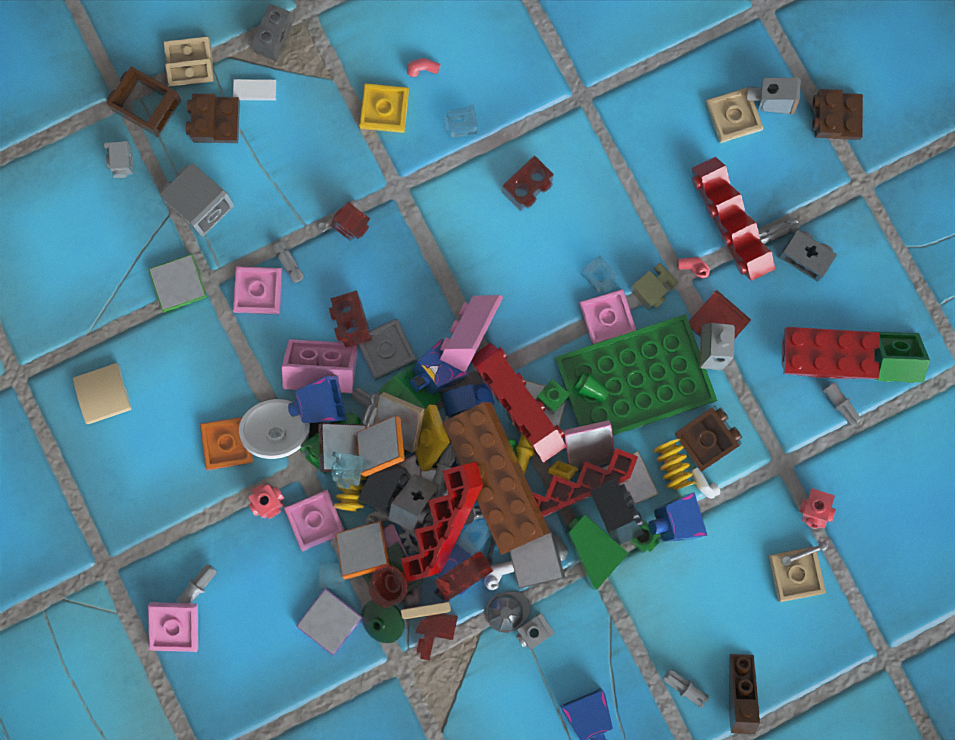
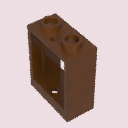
M131 66L128 71L122 74L120 84L116 90L109 94L107 105L116 114L158 137L182 100L177 92ZM137 82L164 96L148 122L122 108Z

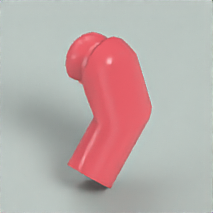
M426 58L410 61L407 65V74L417 77L421 70L438 74L441 64Z
M699 257L677 259L678 270L690 269L700 278L709 276L710 269L708 265Z

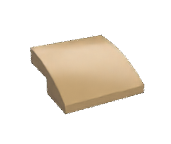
M210 37L164 42L167 62L165 65L169 87L214 82Z
M118 363L73 378L79 405L87 425L132 410L128 390L124 386L121 368Z

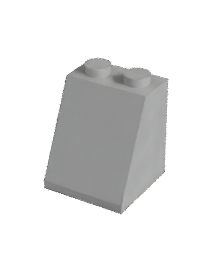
M193 163L182 168L178 173V177L173 182H168L160 194L162 199L201 237L208 233L234 207L228 194Z

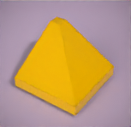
M556 461L548 469V473L568 481L578 472L577 467L561 461Z

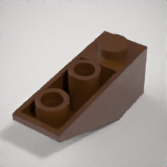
M730 654L729 718L731 733L755 734L760 724L754 655Z

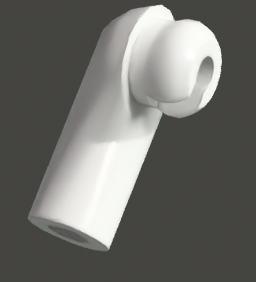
M699 468L691 471L693 473L691 478L696 482V487L707 498L712 499L720 494L719 486L716 483L709 485Z
M512 561L490 566L484 578V584L489 590L498 588L502 575L514 572Z

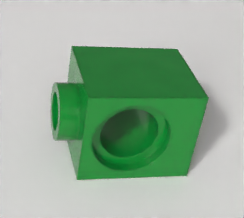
M552 379L538 394L536 399H539L544 407L554 415L568 399L570 393Z
M644 521V525L641 528L648 534L647 541L641 543L637 538L629 540L641 553H645L646 550L651 552L659 543L657 538L660 536L659 533L653 535L649 531L648 523Z

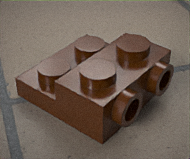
M820 89L813 96L812 107L816 109V117H813L812 129L815 130V138L861 140L863 137V94L843 93V90Z
M192 94V100H187V112L191 113V121L186 122V134L190 135L193 143H238L239 97Z
M713 406L674 433L680 439L679 441L701 472L742 444L740 441L742 435L735 426L731 428L726 420L729 417L721 407L717 409L716 406Z

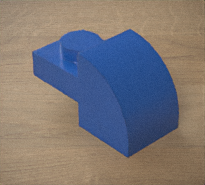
M486 383L473 386L472 384L441 394L446 416L458 415L483 402H491L492 405H495L492 392Z

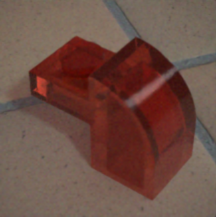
M479 551L436 579L434 583L445 600L449 601L493 572V569L482 552Z
M446 613L429 615L419 623L415 633L425 635L424 639L419 638L417 653H421L420 659L430 660L434 637L453 640L458 616Z

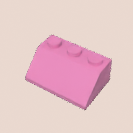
M473 296L469 304L464 302L459 312L462 318L460 321L455 319L449 331L453 333L451 339L446 337L440 350L444 351L440 360L466 372L503 299L502 296Z
M289 339L282 364L283 389L298 390L323 377L337 376L341 393H353L358 343Z

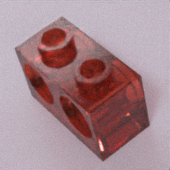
M534 155L502 186V193L520 211L524 207L528 209L536 202V196L541 191L545 193L552 187L554 174ZM538 173L543 176V179L535 181L531 176ZM517 189H524L527 195L520 197L516 195L515 191Z
M346 202L340 207L328 225L351 241L354 238L359 239L366 233L370 227L367 225L370 218L351 203Z
M357 290L330 298L332 307L329 308L332 321L336 320L338 327L334 328L337 340L342 341L345 348L372 340L362 301ZM351 307L348 312H342L344 308ZM350 328H357L354 332L347 333Z

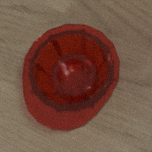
M383 565L373 573L369 583V593L377 605L390 607L403 601L409 583L404 572L395 566Z

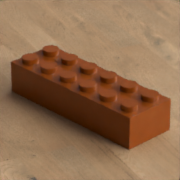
M483 402L442 422L460 464L477 462L483 487L476 500L500 554L508 553L549 534V528L492 403Z

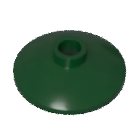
M374 598L365 604L361 615L362 623L367 633L373 639L381 643H393L402 636L404 619H402V614L394 603L384 598Z

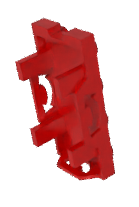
M786 327L784 328L781 364L783 374L815 378L876 380L879 378V362H874L875 350L879 349L880 332Z

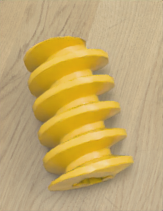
M680 439L661 444L653 450L654 453L662 454L657 458V462H665L660 467V471H668L663 476V480H671L666 485L667 489L677 490L696 483L695 481H688V478L693 475L692 472H685V469L690 466L689 463L681 462L687 456L686 454L678 453L684 448L683 445H675Z
M342 470L347 475H342L339 478L345 484L338 485L337 487L343 493L336 495V498L341 503L334 504V508L359 513L356 509L364 508V505L358 502L361 494L360 490H363L365 486L362 481L368 480V476L364 477L361 475L360 470Z

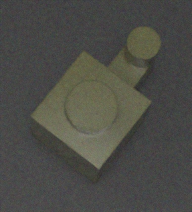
M661 263L653 268L659 274L658 277H655L651 271H648L630 289L647 310L652 306L658 308L666 301L664 296L668 290L663 286L664 283H667L671 289L678 284L677 280Z

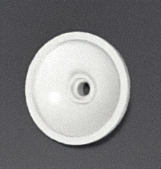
M283 399L267 400L253 406L245 413L239 425V436L243 446L253 455L267 459L282 458L296 452L306 442L310 433V423H303L300 415L295 417L290 415L288 405L292 403L291 401Z

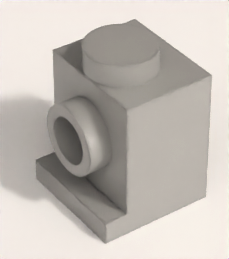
M127 141L104 143V148L109 153V155H106L107 168L113 172V177L125 178L127 175L134 174L133 153Z
M539 613L517 628L520 634L516 637L523 648L528 646L531 650L555 633L543 615ZM533 628L538 630V636L535 638L529 634Z

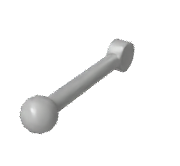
M351 200L347 207L325 223H319L318 230L325 232L327 226L350 209H355L358 206L357 201Z
M820 542L818 546L791 557H782L781 563L785 566L790 565L791 561L819 550H827L828 545L826 542Z

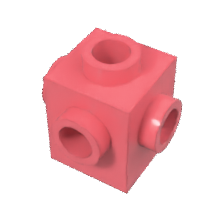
M263 483L252 490L253 494L249 496L251 503L248 505L255 516L260 515L262 518H273L281 512L280 508L285 506L282 502L284 496L277 486L274 488L270 484L265 486ZM267 496L269 502L266 505H262L261 498Z
M812 488L808 500L803 499L799 512L804 513L802 521L812 528H825L827 521L832 522L836 511L835 508H832L835 495Z

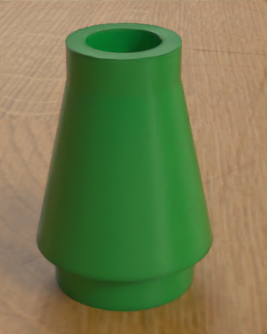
M585 372L580 373L573 388L577 389V393L602 402L605 401L610 392L590 373L586 374Z

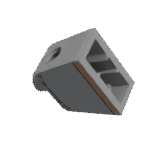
M763 78L761 87L747 88L746 100L759 101L760 111L794 115L800 100L801 78Z
M719 323L701 325L700 368L723 370L733 359L734 325Z

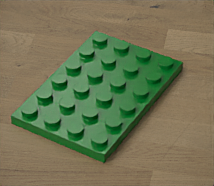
M686 314L555 357L565 390L570 393L568 398L578 427L609 420L612 427V435L615 436L718 401L707 370L700 368V351ZM581 372L590 373L610 390L604 402L577 393V389L573 388Z

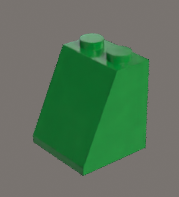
M586 515L576 516L566 526L569 529L566 536L589 587L597 590L629 553Z

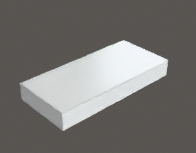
M234 79L233 97H239L240 100H276V80Z

